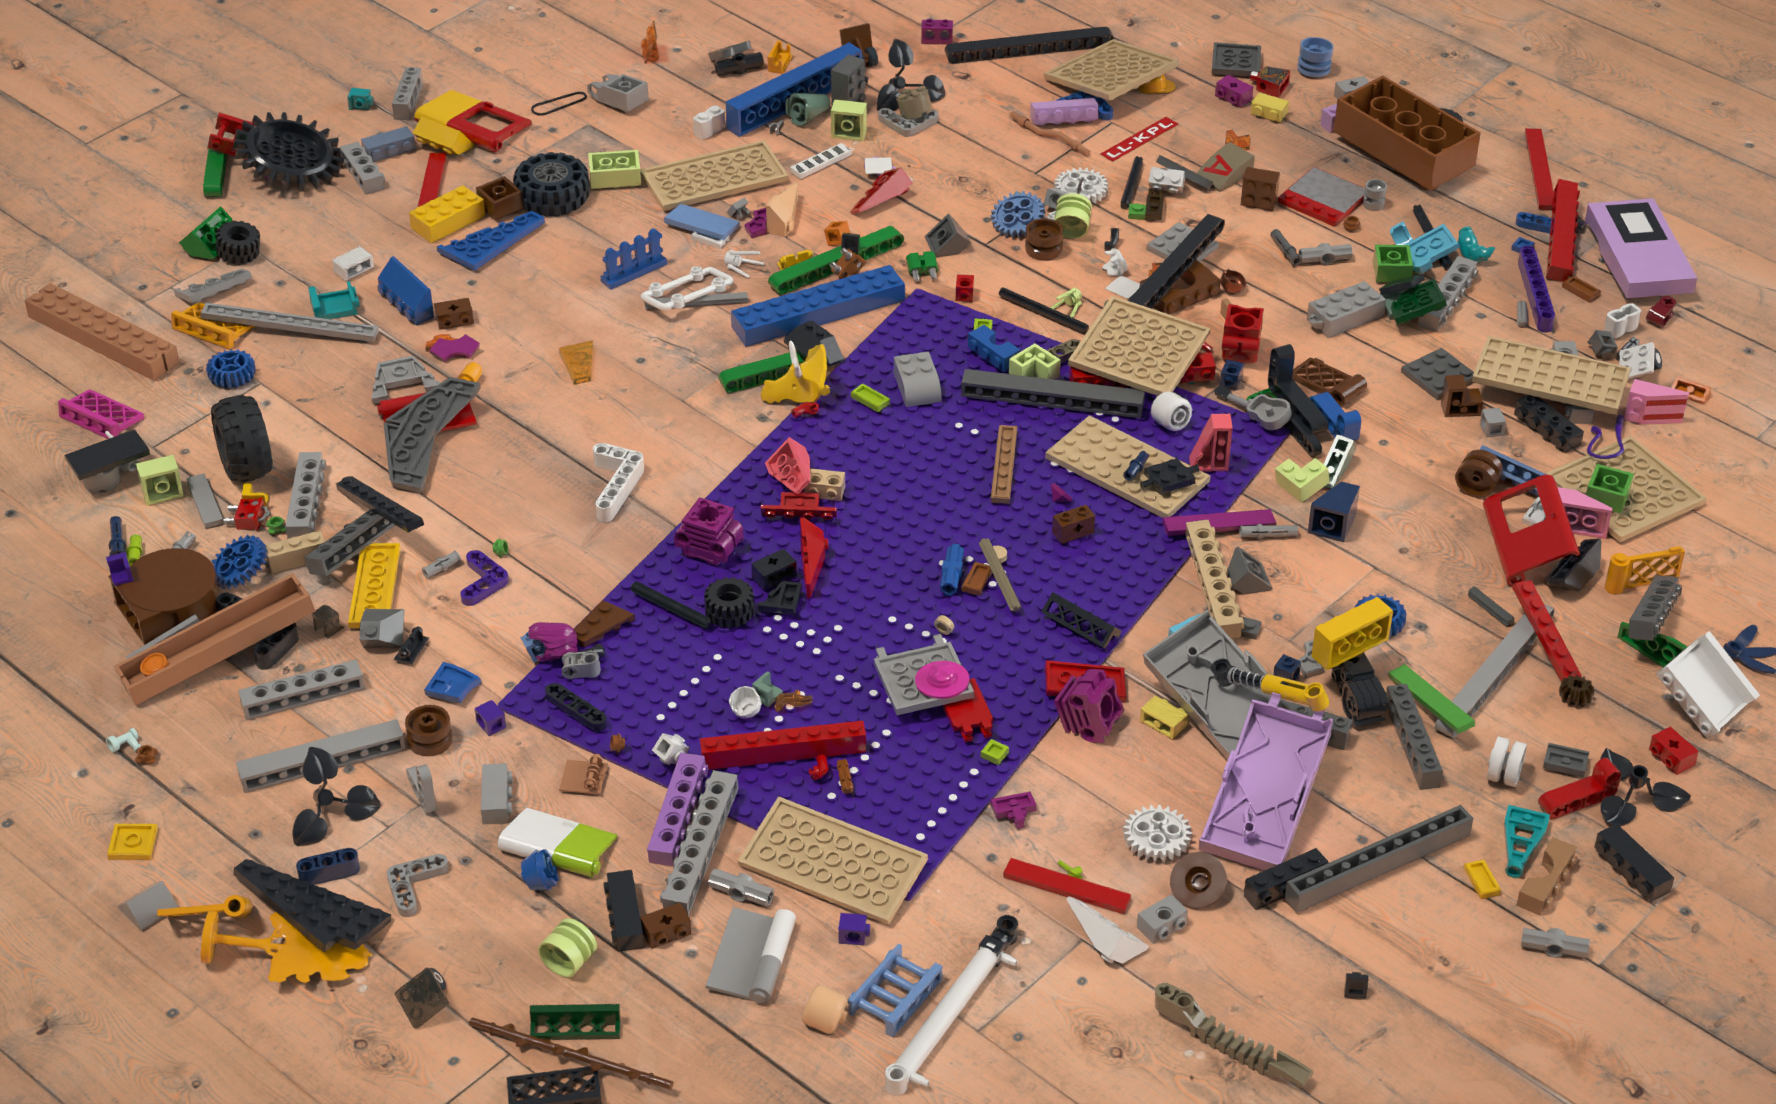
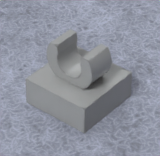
M745 197L731 205L727 211L730 217L736 215V218L741 220L743 218L741 213L746 217L749 215L750 212L746 208L749 202Z

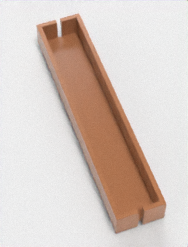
M52 283L40 289L39 293H35L24 300L29 318L153 381L165 374V369L169 371L180 363L176 345Z
M294 573L118 663L114 668L135 705H138L316 611L310 595ZM150 654H164L170 665L145 677L140 670L142 661Z

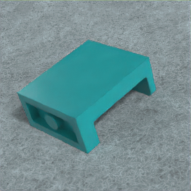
M347 281V289L322 294H317L315 286L308 287L314 317L335 319L358 315L359 299L355 286L352 287L350 281Z

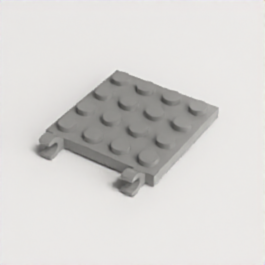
M941 634L933 636L935 641L933 646L887 656L884 647L876 648L878 656L874 659V666L896 715L974 698V690L970 682L964 692L948 699L930 698L917 689L915 685L916 673L926 664L935 661H951L961 665L951 642L944 643Z

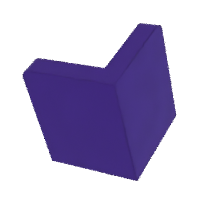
M126 552L106 557L114 586L133 581Z

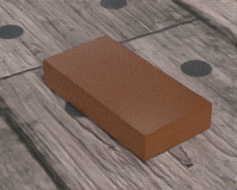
M1574 275L1562 284V288L1589 303L1601 295V290Z
M975 562L962 585V591L980 596L992 574L990 566Z

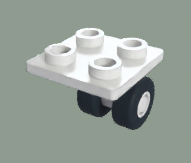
M1653 342L1620 351L1619 365L1631 368L1628 379L1651 374L1654 370L1662 367L1661 354L1654 348Z

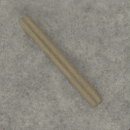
M983 538L979 542L980 548L1010 611L1018 612L1021 604L990 540Z

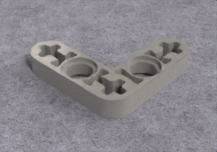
M883 108L878 111V121L900 135L910 137L938 122V112L936 110H932L928 114L924 112L922 117L907 120L891 109Z
M427 764L406 769L409 783L425 814L436 811L432 776Z
M436 854L397 864L387 870L388 883L398 913L401 916L410 917L417 912L416 899L410 883L445 874L449 869L446 856ZM415 868L423 869V871L419 873L413 872ZM395 875H398L400 877L399 881L396 880ZM401 888L407 889L405 893L400 894L396 892ZM404 901H407L409 907H405Z

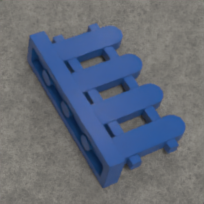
M651 229L646 239L641 235H637L632 245L627 241H623L618 251L608 248L605 251V257L602 258L603 262L606 263V271L603 272L604 275L600 276L601 282L611 290L667 265V258L661 254L663 252V248L660 246L662 234L656 229ZM648 244V245H649V252L646 253V246H645V245ZM631 251H634V259L631 257ZM620 257V265L617 266V258Z

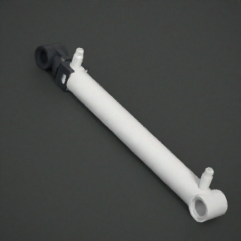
M1003 915L998 918L997 926L991 935H985L979 943L978 952L896 1062L886 1068L885 1089L888 1093L895 1096L904 1094L907 1091L909 1081L925 1087L928 1086L929 1080L916 1073L992 968L994 966L998 967L1001 962L1013 966L1017 964V959L1005 953L1008 946L1014 944L1018 939V920L1014 916Z

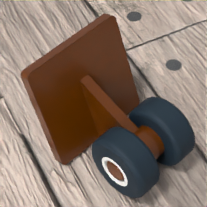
M865 23L839 30L841 46L850 42L862 50V59L870 67L878 64V55L872 46L870 24Z

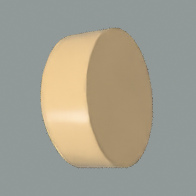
M993 546L1000 563L1006 561L1007 550L1002 546Z
M940 615L934 621L935 628L942 634L949 635L954 629L953 622L946 616Z

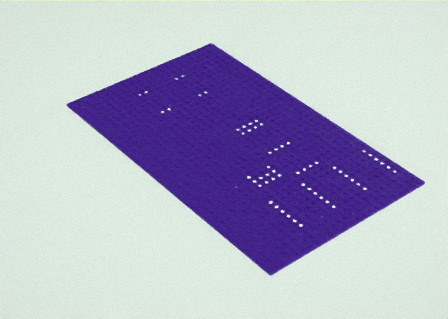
M915 289L844 362L826 377L824 385L829 386L830 393L828 395H821L818 401L815 402L819 405V410L816 414H801L798 417H793L792 413H790L705 498L733 507V519L737 520L743 527V541H740L734 547V550L728 557V561L726 563L721 561L717 566L701 558L684 555L683 549L675 547L674 535L683 524L681 521L603 599L610 604L635 614V620L630 623L627 621L621 624V628L616 631L610 630L604 634L603 638L587 647L576 644L578 652L592 648L597 644L604 646L605 654L602 658H599L600 674L593 678L567 679L561 673L564 666L562 657L551 661L539 662L498 703V707L511 716L592 754H599L601 758L667 789L676 764H665L652 751L662 733L674 736V734L681 736L685 740L684 743L690 748L687 754L701 755L700 738L863 720L866 732V752L827 756L829 771L821 779L814 780L808 773L810 768L813 770V766H818L816 758L708 770L707 777H703L702 792L697 795V803H699L700 795L705 792L706 780L711 777L713 770L735 774L738 778L739 789L728 818L756 831L777 798L781 797L928 854V860L904 899L905 901H910L988 806L990 799L997 795L1060 717L1054 702L1057 696L1046 695L1045 661L1102 666L1191 556L1186 534L1167 536L1162 523V517L1046 459V452L1090 415L1190 465L1189 456L1211 414H1230L1233 429L1228 471H1202L1210 475V482L1171 517L1226 513L1289 436L1290 430L1283 426L1277 430H1267L1258 421L1250 419L1248 413L1177 386L1173 393L1186 399L1192 408V416L1189 423L1178 431L1168 430L1153 420L1151 406L1157 395L1145 392L1141 418L961 397V382L965 369L1009 374V370L1002 372L968 348V333L974 330L975 319L993 320L992 330L996 333V345L1010 342L1019 348L1020 352L1034 343L1045 350L1062 343L922 289ZM929 352L940 382L941 402L906 407L894 376V357ZM1068 360L1060 363V377L1055 380L1070 381ZM861 384H865L890 398V404L877 412L853 399L851 392ZM999 425L1017 426L1010 504L991 502ZM789 437L806 448L810 457L811 469L845 472V489L842 500L819 499V507L837 508V518L825 520L821 517L807 519L823 530L824 538H828V550H825V559L811 598L806 596L801 554L800 518L803 517L785 518L783 516L768 518L761 515L760 510L761 505H780L781 492H793L769 474L765 462ZM1051 484H1056L1062 488L1073 500L1071 502H1053ZM1086 504L1095 514L1094 533L1061 544L1052 533L1053 515ZM983 538H988L992 546H1002L1007 550V559L1001 565L1021 604L1018 612L1010 611L993 573L980 596L962 591V585L975 562L989 565L979 545ZM952 544H959L964 548L962 578L959 579L957 593L948 596L940 591L943 560L946 559L947 548ZM782 549H785L796 560L797 576L786 580L802 583V591L795 615L758 611V603L760 601L764 602L768 598V594L775 590L778 585L763 590L752 578L751 563ZM725 577H734L737 580L742 579L743 582L749 583V586L752 587L754 614L750 621L747 620L746 624H740L739 627L732 626L727 628L726 626L719 627L718 624H711L709 628L705 629L632 592L631 585L638 581L706 615L705 589L709 587L710 583H715L717 579L722 580ZM1054 592L1120 629L1122 632L1119 637L1113 635L1105 649L1041 613L1051 593ZM1053 602L1048 612L1051 614L1060 612L1059 605ZM1073 612L1065 614L1067 623L1076 621ZM940 615L948 617L954 624V629L949 635L942 634L935 628L934 621ZM1089 621L1080 623L1083 632L1091 630ZM1105 630L1097 631V640L1103 642L1108 632ZM941 634L944 643L951 642L961 665L969 674V679L975 678L993 717L992 729L990 730L992 737L984 738L980 727L972 728L973 734L971 735L973 741L964 742L960 731H953L942 705L896 715L874 666V659L878 656L876 648L884 647L887 656L933 646V643H935L933 636ZM765 672L771 673V684L783 690V695L769 707L761 704L760 711L754 717L748 719L737 717L729 704L732 692L740 687H752V684ZM551 683L561 684L604 712L607 718L606 728L601 731H593L550 703L545 695L546 686ZM567 700L564 703L572 704L574 701ZM584 709L578 711V713H580V714H584V713H587V712H588V710H584ZM619 733L622 738H625L624 750H620L619 754H616L615 751H610L611 735ZM991 739L1009 747V753L999 765L981 758V751ZM839 759H846L848 761L851 782L853 783V792L851 794H844L842 792L839 771L837 770V761Z

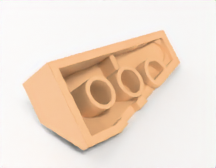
M794 182L785 191H780L779 195L775 194L767 203V233L786 237L793 230L798 199V183Z

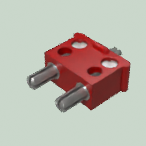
M261 497L259 499H240L239 505H228L229 512H236L235 517L224 518L223 522L224 524H235L237 530L255 529L257 531L260 528L261 522L267 516H270L271 512L265 507Z

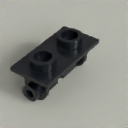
M417 626L412 629V633L403 646L399 648L394 658L395 661L411 665L414 663L429 640V637L423 636V629Z

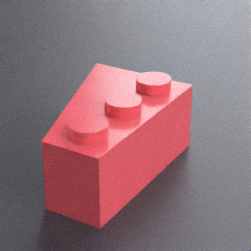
M1211 414L1189 456L1190 466L1197 464L1200 471H1228L1233 429L1230 414Z

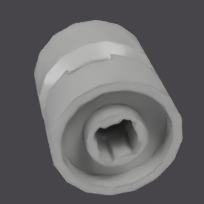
M1371 179L1366 182L1363 206L1366 209L1379 211L1384 208L1387 184L1384 181Z

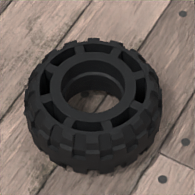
M243 394L219 400V403L211 407V421L217 449L227 477L231 481H239L240 483L264 477L265 474L271 472L273 460L265 422L257 401L252 396H244Z

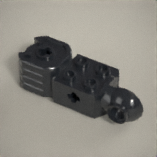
M1363 652L1333 667L1331 677L1333 682L1339 687L1343 710L1347 718L1353 720L1352 726L1357 727L1385 721V717L1382 716L1386 715L1387 694L1381 682L1375 676L1374 669L1365 653Z

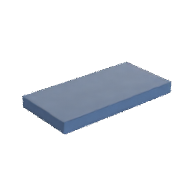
M684 204L678 205L664 217V223L723 241L740 227V221Z

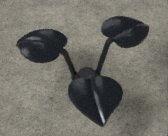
M894 39L888 53L889 62L896 68H902L895 74V77L889 80V84L881 88L877 98V111L883 108H888L892 111L899 109L896 98L901 94L897 91L904 87L925 86L931 102L941 100L945 96L946 91L939 77L929 75L924 78L923 84H907L905 79L900 76L905 69V65L912 64L914 56L912 49L907 43Z
M309 747L302 767L303 776L309 783L317 785L323 782L313 793V799L317 803V814L311 809H305L297 815L292 830L293 842L297 846L318 843L325 837L327 822L320 817L322 805L328 806L333 801L345 803V814L354 820H363L371 817L381 806V802L374 791L364 785L352 787L347 793V800L334 797L333 793L326 789L325 786L328 783L327 779H332L337 775V762L330 753L317 747Z
M1608 748L1603 751L1600 760L1608 758L1620 771V780L1625 782L1629 779L1630 784L1629 791L1624 800L1619 796L1612 795L1606 797L1601 803V814L1604 821L1610 825L1617 823L1619 826H1623L1633 821L1637 809L1633 804L1627 802L1633 789L1642 788L1645 784L1649 794L1654 796L1653 804L1662 811H1676L1691 798V795L1684 789L1668 782H1657L1652 790L1650 778H1647L1648 770L1644 766L1636 765L1633 767L1627 758L1614 753Z

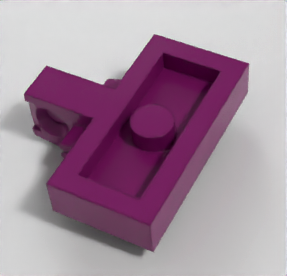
M1031 791L990 799V805L996 819L1008 817V820L1013 819L1017 829L1025 828L1024 820L1027 817V813L1034 812L1037 808Z

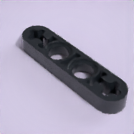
M1291 409L1292 416L1284 427L1290 430V434L1309 456L1320 455L1322 453L1320 441Z
M551 683L546 686L545 695L550 703L593 731H601L606 728L607 718L604 712L561 684ZM567 700L574 701L572 704L564 703ZM583 709L588 710V712L584 714L578 713V711Z

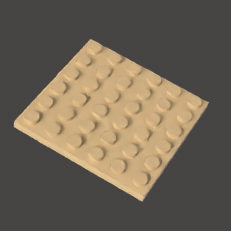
M1113 39L1045 72L1044 79L1094 95L1095 97L1103 98L1107 101H1112L1116 97L1124 95L1128 91L1136 89L1140 85L1148 83L1150 80L1160 77L1166 72L1172 71L1179 66V60Z
M1111 296L1069 358L1068 365L1159 396L1163 392L1174 391L1208 338L1211 328Z
M1632 436L1622 439L1624 452L1618 457L1597 459L1588 454L1546 473L1554 477L1557 487L1573 489L1585 495L1597 464L1633 473L1631 490L1622 513H1611L1608 533L1618 542H1623L1706 504L1707 497ZM1615 442L1593 453L1596 455H1612L1619 452L1620 447L1618 442Z

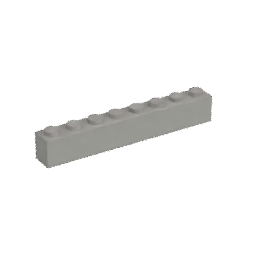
M395 719L236 762L243 791L247 793L304 777L302 767L309 747H317L330 753L335 758L338 768L406 749L404 735L398 720Z

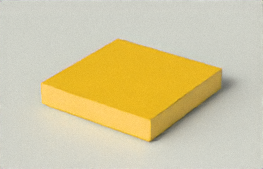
M115 824L107 852L108 860H151L158 831L157 824Z

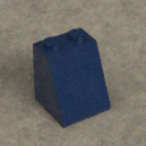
M1340 482L1313 501L1310 508L1307 533L1345 542L1356 516L1360 486Z

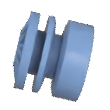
M1319 37L1303 39L1300 43L1297 70L1310 77L1328 75L1331 69L1333 44Z

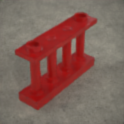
M219 112L215 129H218L217 135L210 134L207 148L235 156L237 150L233 149L235 136L233 140L223 136L225 132L235 135L236 130H241L242 123L246 120Z

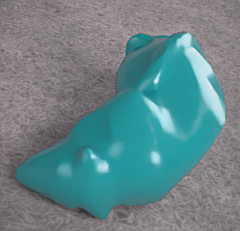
M1466 226L1459 230L1458 244L1463 258L1479 263L1487 261L1491 257L1495 248H1486L1479 245L1478 239L1471 227Z

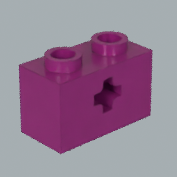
M1226 75L1216 82L1215 96L1241 108L1252 101L1253 86L1230 75Z

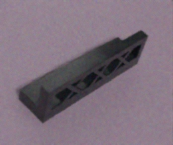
M1054 592L1051 593L1041 613L1105 649L1112 636L1119 637L1122 632L1120 629ZM1053 602L1059 605L1060 612L1055 614L1048 612ZM1073 612L1076 621L1067 623L1065 614ZM1089 621L1091 630L1083 632L1080 623ZM1105 630L1108 632L1103 642L1097 640V631Z

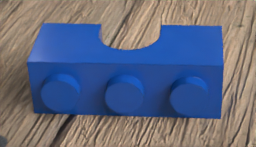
M985 325L968 333V348L1002 372L1009 370V359L1020 353V349L1010 342L996 345V333Z

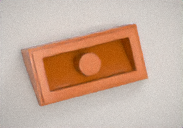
M1676 376L1671 387L1689 392L1688 399L1705 404L1711 393V387Z

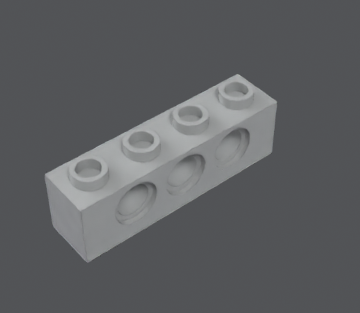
M405 67L392 102L394 120L410 121L423 86L421 68Z
M359 142L340 146L344 165L365 194L384 189V174L380 173L377 164L373 163L372 157L367 154L365 147H362Z

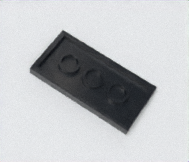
M134 429L64 456L80 481L150 455V450Z

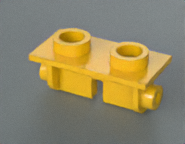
M807 249L797 252L796 258L794 254L781 256L777 265L783 270L813 257V253Z

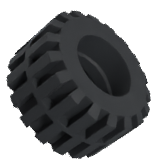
M244 221L222 224L216 234V253H218L222 260L229 261L228 263L247 264V262H252L253 259L258 257L260 251L259 230L254 225L251 226V223H245Z
M725 577L722 580H715V583H710L709 587L705 589V614L712 619V624H718L719 627L726 626L727 628L732 626L739 627L740 624L744 625L747 623V620L750 621L754 614V594L749 583L743 582L742 579L737 580L734 577Z

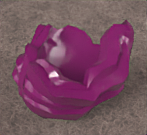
M537 622L529 627V639L540 640L546 648L544 655L536 656L538 661H551L561 658L566 653L578 652L576 645L578 642L577 635L570 625L557 622Z

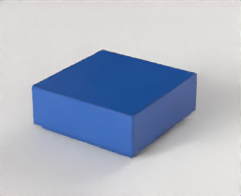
M1519 237L1513 243L1511 250L1520 253L1522 246H1532L1534 248L1535 243Z

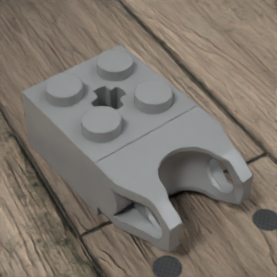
M606 74L602 76L603 82H592L587 85V91L594 99L611 107L621 109L624 112H629L649 100L648 82L625 74L620 76ZM592 86L597 90L596 93L592 91Z

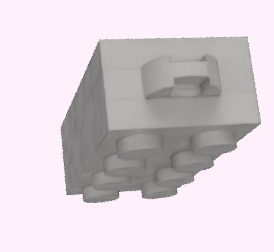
M1363 281L1308 303L1307 320L1314 328L1318 329L1327 338L1383 317L1386 299L1368 283Z

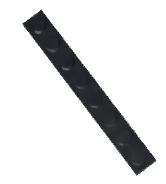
M353 476L344 477L341 481L335 483L338 491L407 533L424 525L422 517Z

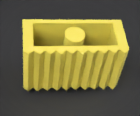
M1258 93L1252 101L1251 114L1280 123L1288 113L1289 101Z
M1154 695L1144 707L1142 706L1140 721L1164 734V736L1174 739L1187 726L1188 714L1182 708H1176L1171 705L1166 699H1160Z

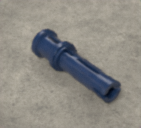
M113 516L110 518L111 540L108 545L111 551L109 556L126 552V542L123 540L122 519L119 516Z

